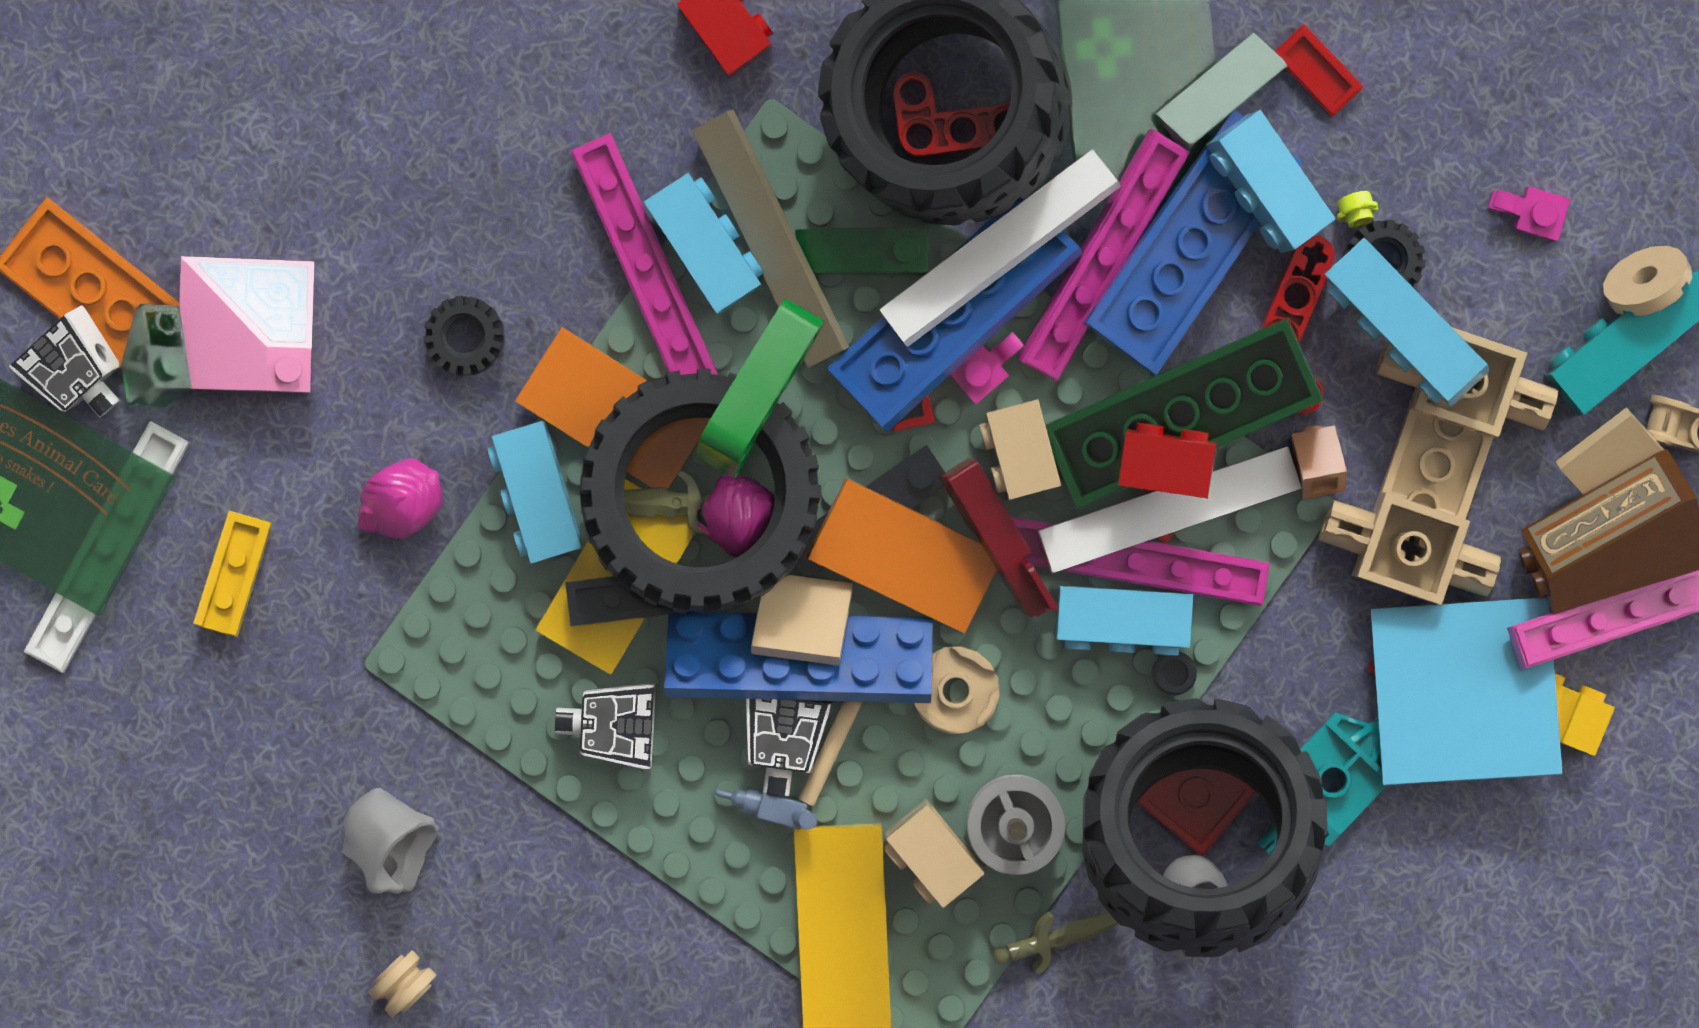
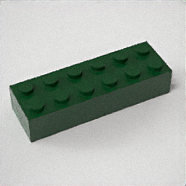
M1287 317L1045 424L1053 456L1078 509L1126 488V486L1118 485L1125 435L1128 429L1136 430L1137 423L1163 426L1164 435L1181 437L1182 429L1209 433L1208 441L1217 442V448L1324 401V398Z

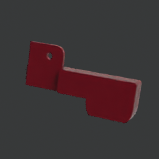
M967 458L940 475L939 479L967 526L975 532L1023 614L1029 617H1039L1047 612L1046 609L1053 612L1057 610L1058 606L1039 574L1030 562L1024 560L1032 555V552L979 463L974 459Z

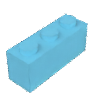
M1261 110L1245 115L1206 144L1212 153L1210 160L1214 168L1222 176H1228L1237 189L1235 191L1237 201L1248 213L1253 212L1262 225L1260 228L1262 237L1273 249L1278 248L1280 253L1295 250L1335 220L1327 205Z
M689 173L644 201V203L717 315L761 288L762 285L757 277L764 274L750 251L742 256L734 244L733 240L740 235L726 214L718 219L710 207L709 203L714 201L715 197L702 177L693 181Z
M540 421L492 436L494 446L488 447V453L495 473L502 471L507 488L501 490V496L507 514L515 513L520 530L514 532V538L520 556H528L530 563H535L584 548L546 421Z
M1058 585L1055 638L1057 640H1065L1064 648L1091 650V642L1109 643L1108 651L1135 653V644L1153 645L1152 654L1179 655V647L1190 648L1193 594Z

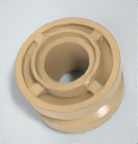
M413 950L405 957L401 954L373 981L375 986L368 992L375 1001L383 998L388 1001L385 1011L391 1018L400 1011L404 1014L432 986L430 982L436 977V973L430 967L422 970L417 968L420 957Z

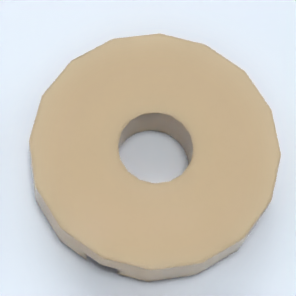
M1670 246L1649 247L1632 253L1619 261L1610 270L1603 283L1604 295L1609 306L1616 313L1624 315V311H1632L1634 316H1646L1661 311L1676 302L1683 294L1681 288L1686 282L1688 285L1690 284L1692 270L1686 256L1679 249Z
M962 646L944 647L932 653L931 703L914 704L921 718L934 729L948 734L968 733L983 726L994 713L1000 696L998 677L991 663L977 651ZM955 677L963 679L967 683L969 690L967 697L959 703L950 702L943 695L944 684L947 680Z

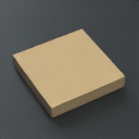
M1626 407L1559 458L1556 463L1579 491L1585 494L1664 449Z
M794 575L784 576L772 590L763 596L761 595L751 645L752 654L840 666L853 593V583Z

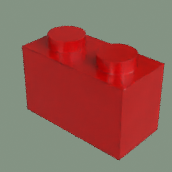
M680 0L676 3L678 9L729 79L772 49V44L768 38L774 33L759 13L753 17L749 14L742 4L745 0Z
M1137 423L1136 430L1128 429L1126 431L1119 486L1208 499L1217 442L1208 441L1209 433L1182 429L1181 437L1164 435L1163 426Z

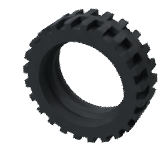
M697 369V373L681 375L680 370L666 373V378L654 383L648 380L638 385L637 391L626 399L623 396L613 405L612 412L605 420L601 419L596 427L591 444L586 449L580 477V505L589 543L593 545L599 561L605 570H609L619 580L618 584L628 592L632 590L643 597L644 602L655 607L659 604L674 609L673 612L686 614L687 611L704 612L705 615L715 614L718 610L734 607L736 609L747 605L748 601L768 593L784 576L788 575L805 550L818 517V504L821 499V485L818 483L817 473L819 465L816 454H812L808 444L809 436L805 428L797 425L791 416L793 411L784 402L776 404L755 440V443L767 458L772 470L775 484V503L766 530L748 551L732 561L716 566H683L662 558L648 548L630 523L624 502V482L628 466L637 449L650 435L670 423L689 418L711 419L737 374L729 372L727 377L711 374V369Z

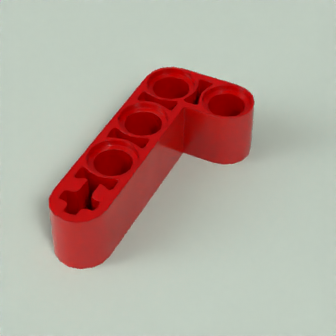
M909 72L902 75L897 80L893 91L899 143L903 152L914 159L979 151L995 136L997 132L994 128V120L1000 115L1007 114L1010 103L936 113L931 82L926 76L917 72ZM916 83L920 85L926 94L924 101L918 105L906 104L900 95L901 89L906 84ZM960 120L969 122L975 130L974 138L967 143L955 141L950 134V127L955 122ZM916 126L926 128L931 134V143L923 149L911 147L906 139V135L911 128Z
M1314 235L1298 248L1292 250L1259 330L1288 317L1300 343L1327 279L1325 274L1331 269L1334 262L1335 253L1330 241L1322 236ZM1314 245L1319 247L1318 255L1323 258L1322 263L1317 262L1312 265L1307 275L1308 277H1316L1315 283L1306 277L1292 275L1294 269L1298 273L1304 271L1308 258L1302 252L1303 250L1311 249ZM1290 285H1298L1306 293V303L1300 309L1291 308L1285 302V290ZM1315 379L1324 397L1323 387L1320 384V382L1317 379ZM1322 402L1294 414L1312 413L1319 408Z

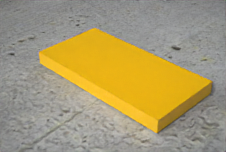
M625 479L624 490L643 489ZM627 513L633 529L646 546L662 558L678 564L695 535V532L688 523V515H678L670 518L663 514L646 517ZM588 540L538 624L536 631L612 675L645 618L570 627L565 582L614 576L609 570H605L599 561L593 545Z

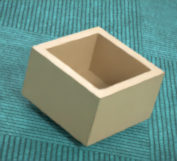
M1038 399L985 414L987 422L980 424L979 427L985 449L990 450L994 448L998 466L991 467L997 493L1006 491L1007 499L1010 500L1061 486Z
M926 798L885 832L886 840L888 841L885 845L886 853L900 870L908 866L917 876L913 879V885L929 905L937 900L942 908H944L984 875L982 865Z

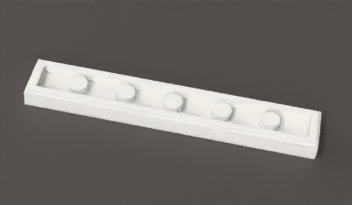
M1092 149L879 310L907 347L1121 187L1119 182Z
M152 421L148 423L119 476V479L131 490H127L119 481L116 482L110 495H113V498L110 497L109 499L113 504L106 500L103 509L108 514L106 515L100 511L24 652L61 673L65 672L190 444L189 441Z
M1284 447L1213 471L1208 499L1154 491L1039 530L1037 533L1050 572L1054 573L1296 491L1302 487L1289 448Z

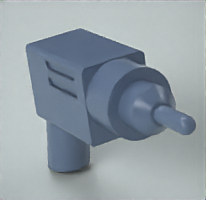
M748 788L747 792L739 789L733 793L721 790L715 791L716 796L731 800L734 807L742 808L743 814L755 816L757 819L798 830L801 828L812 829L817 824L815 814L808 811L807 803L781 795L767 794L752 788Z

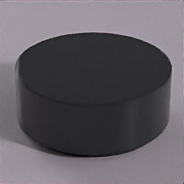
M1180 651L1179 655H1160L1153 664L1152 678L1155 685L1164 693L1181 695L1193 687L1197 678V668L1194 661L1187 654Z

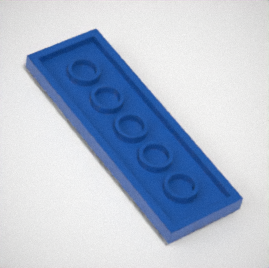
M1236 110L1231 112L1222 120L1206 144L1244 116ZM1206 145L1082 323L1151 376L1157 375L1260 225L1253 212L1248 213L1237 201L1235 196L1237 189L1228 176H1222L1214 168L1210 160L1212 153ZM1291 153L1295 161L1300 166L1303 161L1299 159L1297 156H1295L1293 153Z
M1021 197L1016 199L1010 210L1003 214L992 217L956 251H958L960 248H962L964 245H966L968 242H970L972 239H974L976 236H978L980 233H982L984 230H986L988 227H990L992 224H994L996 221H998L1000 218H1002L1004 215H1006L1008 212H1010L1024 200ZM1062 230L907 347L887 319L882 317L827 369L887 433L1083 253L1080 247Z
M689 612L686 614L668 615L665 697L931 703L933 618L848 616L840 666L752 654L751 645L757 614L715 613L704 615V612Z

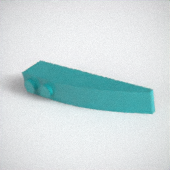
M1699 270L1692 272L1690 284L1685 283L1681 288L1683 294L1673 304L1661 311L1646 316H1634L1632 311H1624V315L1619 314L1608 323L1601 318L1582 333L1586 341L1573 351L1568 345L1548 361L1552 369L1544 374V376L1558 390L1560 396L1577 416L1585 415L1699 321Z

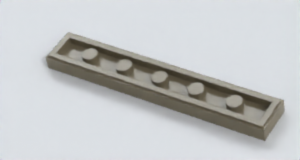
M734 110L726 111L692 130L755 260L764 272L762 275L778 307L786 298L825 320L819 335L804 358L807 367H812L850 348Z

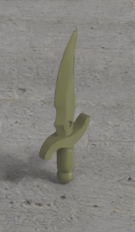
M680 471L678 475L680 480L687 486L688 492L685 493L673 492L665 487L624 490V502L628 514L646 517L663 514L670 518L678 515H688V523L691 529L701 536L705 535L697 528L699 524L697 516L699 512H702L703 505L710 497V494H700L695 480L689 474Z
M1047 912L1037 921L1032 937L1008 944L1006 948L998 947L993 952V959L998 964H1005L1009 959L1012 962L1038 954V958L1032 965V968L1036 974H1040L1051 962V950H1064L1073 943H1084L1118 923L1108 912L1086 919L1068 921L1061 928L1049 932L1055 917L1051 912Z

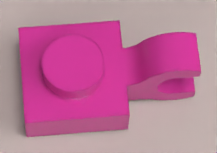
M1528 186L1525 188L1523 198L1502 190L1492 191L1488 208L1516 216L1514 230L1556 242L1559 240L1571 199Z
M1012 332L990 352L982 345L951 376L972 401L977 404L1009 376L1001 365L1024 345Z

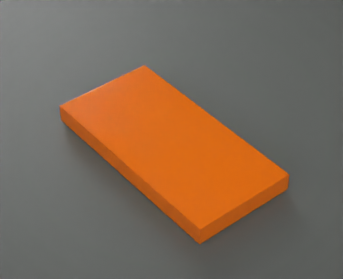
M46 197L0 255V272L58 319L66 313L83 306L119 361V368L128 375H132L179 316V301L48 197Z
M561 327L515 402L586 447H589L595 435L596 427L601 419L605 420L612 412L613 405L623 396L626 399L637 391L638 385L647 380ZM689 418L660 428L650 435L637 449L627 472L651 488L665 487L669 489L699 442L709 419Z
M845 478L806 556L809 560L962 633L966 632L997 570L981 542L848 478Z

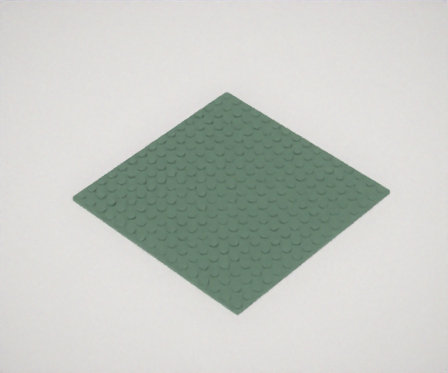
M769 99L762 105L744 131L794 234L796 229L928 228V273L945 261L969 239L951 225L925 223L919 218L904 216L879 201L841 166L836 152L830 148L823 133L774 99ZM713 174L706 184L715 197V200L709 203L718 219L725 214L740 235L733 242L743 256L747 252H751ZM667 238L661 247L718 375L728 377L729 372L738 375L779 308L763 275L757 277L762 285L761 288L717 315ZM814 274L849 347L884 317L879 309L925 276ZM631 289L591 345L645 380H650L651 383L666 378V373L669 372ZM1041 291L983 346L990 352L1012 332L1025 345L1052 298ZM1088 329L1058 382L1018 360L1017 358L1023 347L1001 365L1009 376L977 404L972 401L954 378L949 375L929 394L935 422L895 432H892L890 429L886 433L827 369L846 350L809 368L803 360L778 403L784 402L793 411L792 418L799 427L803 426L809 436L808 444L812 454H816L819 465L817 471L818 483L821 485V499L817 511V519L829 512L845 478L866 487L926 445L945 472L967 458L976 460L997 493L991 472V467L998 466L994 448L990 450L985 449L979 427L980 424L987 422L986 413L1038 399L1044 423L1047 424L1153 376ZM920 402L900 421L924 416L922 403ZM539 417L535 423L545 420ZM546 421L585 547L588 537L585 532L583 516L581 515L580 477L587 447ZM1242 436L1216 448L1213 470L1216 471L1266 454L1267 452L1245 436ZM697 443L680 471L689 474L695 480L700 494L711 495L718 478L727 474L695 456ZM755 443L739 474L758 481L775 497V484L771 467L764 453ZM1055 460L1061 486L1010 500L1007 499L1006 491L997 493L1010 517L1057 525L1145 495L1147 490L1126 487L1077 509ZM500 471L365 660L366 668L801 980L794 828L743 814L742 808L734 807L731 800L715 795L716 790L733 793L738 789L747 792L748 788L763 791L766 767L748 765L746 699L665 697L668 615L644 619L612 675L537 632L538 624L583 548L535 563H530L528 556L521 557L514 538V532L519 531L520 527L516 514L508 515L505 509L501 490L507 488L503 472ZM628 472L626 473L625 479L643 489H651L650 486ZM677 475L668 490L678 493L688 492L687 486ZM944 487L912 508V510L979 541L975 532L963 520ZM1298 489L1173 533L1167 545L1270 563L1263 606L1193 594L1190 648L1179 647V651L1187 654L1194 661L1197 668V678L1193 687L1184 694L1169 695L1155 685L1152 678V668L1156 659L1162 654H1152L1153 645L1135 644V653L1108 651L1109 643L1091 642V650L1064 648L1065 640H1057L1055 638L1057 610L1053 612L1046 609L1047 612L1039 617H1029L1023 614L999 572L996 570L965 633L933 619L932 653L944 647L962 646L977 651L991 663L998 677L1000 696L994 713L983 726L968 733L948 734L934 729L924 721L914 703L895 702L889 705L887 702H863L815 805L807 804V810L814 813L817 817L816 826L882 823L891 1028H964L1011 962L1009 959L1005 964H998L993 959V952L998 947L1006 948L1008 944L1027 939L1033 932L1037 921L1048 911L1084 861L1082 853L1083 798L1088 787L1089 774L1103 748L1114 743L1116 733L1139 715L1145 712L1159 713L1161 705L1166 703L1201 698L1320 532L1326 512L1333 500L1332 498L1325 495L1303 500L1301 491ZM699 512L697 516L698 522L709 528L703 513ZM695 533L678 564L689 567L719 564L732 561L736 557L727 554L723 548L711 541L708 536H701ZM1156 538L1151 539V540H1148V541H1150V542H1156V543H1161V544H1163L1162 542H1160V541L1157 540ZM796 565L788 573V575L802 576ZM1033 566L1056 604L1058 585L1185 593L1061 570L1051 573L1049 568ZM824 568L811 577L853 583L848 616L931 618L828 568ZM761 595L748 601L746 606L736 609L734 607L718 610L717 613L758 614ZM957 677L947 680L943 686L944 697L953 703L963 701L969 692L967 683ZM656 683L652 767L650 769H641L581 755L580 735L555 734L556 708L582 709V696L585 690ZM825 701L831 702L830 712L813 765L843 701ZM792 771L789 796L785 797L799 800L798 797L810 773ZM1020 774L1039 780L1053 792L1064 813L1065 835L1058 853L1047 865L1029 874L1009 875L990 868L977 856L968 837L966 819L973 797L986 783L1000 776ZM925 798L982 865L984 871L982 877L944 908H942L937 900L929 905L913 885V879L917 877L908 866L900 870L885 851V845L888 843L885 832Z

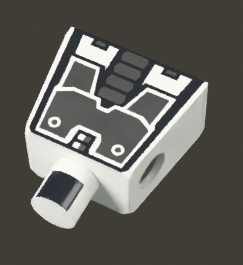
M83 306L61 317L9 366L18 376L59 410L64 412L85 400L100 418L120 401L104 383L119 368V361Z
M656 683L585 690L582 696V709L556 708L555 734L580 735L581 755L641 769H650L652 767Z
M746 699L748 765L766 767L764 793L789 796L792 771L810 773L830 712L831 702Z

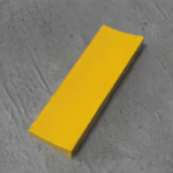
M882 823L815 826L812 829L801 828L800 830L794 828L803 1028H891Z

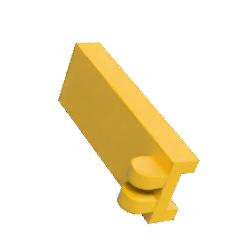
M228 511L193 622L195 626L220 632L227 636L238 637L272 527L271 522Z

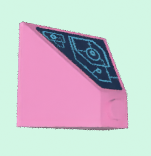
M181 256L177 389L310 393L314 262Z

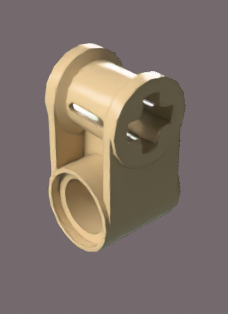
M1651 395L1650 402L1653 404L1646 430L1659 444L1674 448L1680 447L1699 453V440L1697 437L1699 409L1678 400Z

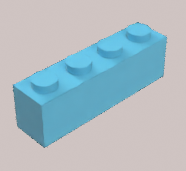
M1365 238L1358 242L1325 274L1331 284L1326 291L1343 309L1351 304L1362 316L1357 321L1361 328L1374 341L1382 336L1388 342L1392 349L1387 354L1405 373L1411 367L1423 379L1418 386L1436 405L1443 399L1451 408L1490 371L1488 364Z

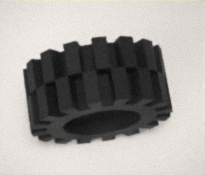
M1378 220L1361 227L1350 237V241L1344 249L1346 255L1363 238L1372 246L1379 243L1392 245L1400 255V266L1397 272L1412 287L1421 279L1422 275L1420 274L1422 269L1425 268L1426 260H1423L1424 246H1420L1417 240L1419 236L1415 232L1412 233L1408 230L1409 226L1403 223H1395V220Z
M455 296L453 299H446L440 302L441 305L430 312L431 316L424 326L426 329L425 336H423L424 344L427 346V353L441 369L456 375H476L485 369H489L494 365L495 360L500 357L502 346L505 344L504 325L494 308L484 301L471 296ZM460 319L473 320L481 330L482 337L479 346L469 353L455 351L448 341V331L451 325Z

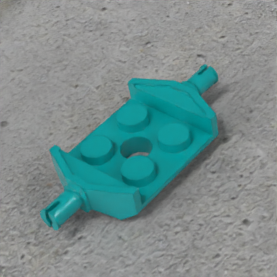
M1332 712L1329 716L1330 718L1300 748L1301 752L1307 751L1320 777L1325 770L1332 767L1340 768L1345 776L1344 785L1340 790L1327 792L1323 789V797L1327 800V834L1324 843L1326 846H1330L1386 787L1383 786L1378 717L1374 722L1371 720L1369 723ZM1273 826L1257 842L1269 855L1272 854L1277 844L1276 826Z

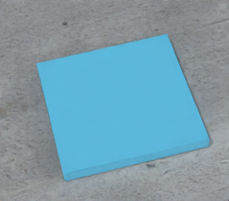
M1546 598L1371 609L1383 786L1562 775L1554 659L1521 670L1507 628L1550 614V605Z

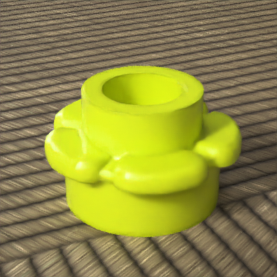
M1368 191L1349 194L1338 200L1339 214H1337L1336 218L1339 222L1345 221L1348 223L1349 228L1362 227L1374 220L1373 214L1378 210V203L1372 200L1371 194Z

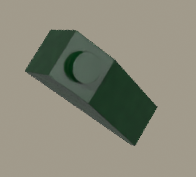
M876 227L795 230V237L814 274L926 275L928 273V228Z

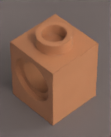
M1335 425L1328 427L1309 426L1298 433H1293L1291 436V454L1302 487L1300 489L1302 499L1345 492L1347 470Z

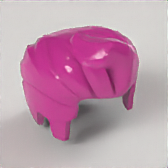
M414 458L392 463L375 473L362 487L363 491L360 494V502L362 504L358 513V526L365 532L373 534L378 532L381 536H388L394 539L399 538L400 540L417 533L428 525L442 508V488L439 482V473Z
M738 474L735 479L729 475L720 476L716 482L715 489L702 508L703 516L709 528L700 523L697 528L708 536L711 541L723 548L727 554L737 558L748 551L766 530L773 513L775 497L767 488L750 477Z

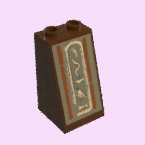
M1668 449L1652 455L1521 529L1524 547L1518 549V555L1525 574L1532 573V583L1539 599L1546 598L1554 614L1699 570L1698 499Z

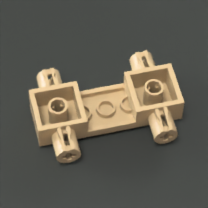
M1456 328L1453 329L1488 364L1490 371L1476 383L1475 388H1471L1451 408L1443 399L1436 405L1421 390L1418 385L1423 379L1412 367L1405 373L1387 353L1392 347L1385 340L1377 363L1376 374L1415 387L1373 513L1333 499L1326 512L1319 535V541L1358 554L1351 576L1438 605H1442L1448 585L1483 597H1488L1500 569L1501 556L1463 543L1470 521L1466 520V516L1493 438L1500 436L1505 418L1543 431L1551 419L1558 396L1557 389L1520 377L1527 356L1526 352ZM1412 536L1415 538L1414 545L1420 548L1417 556L1410 555L1408 561L1404 558L1405 552L1401 550V544L1403 541L1409 542V538Z

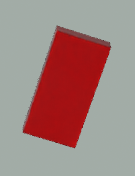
M1305 24L1300 26L1275 50L1287 64L1284 70L1330 118L1364 88Z

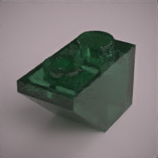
M139 304L136 307L121 363L127 405L166 407L192 389L179 306Z

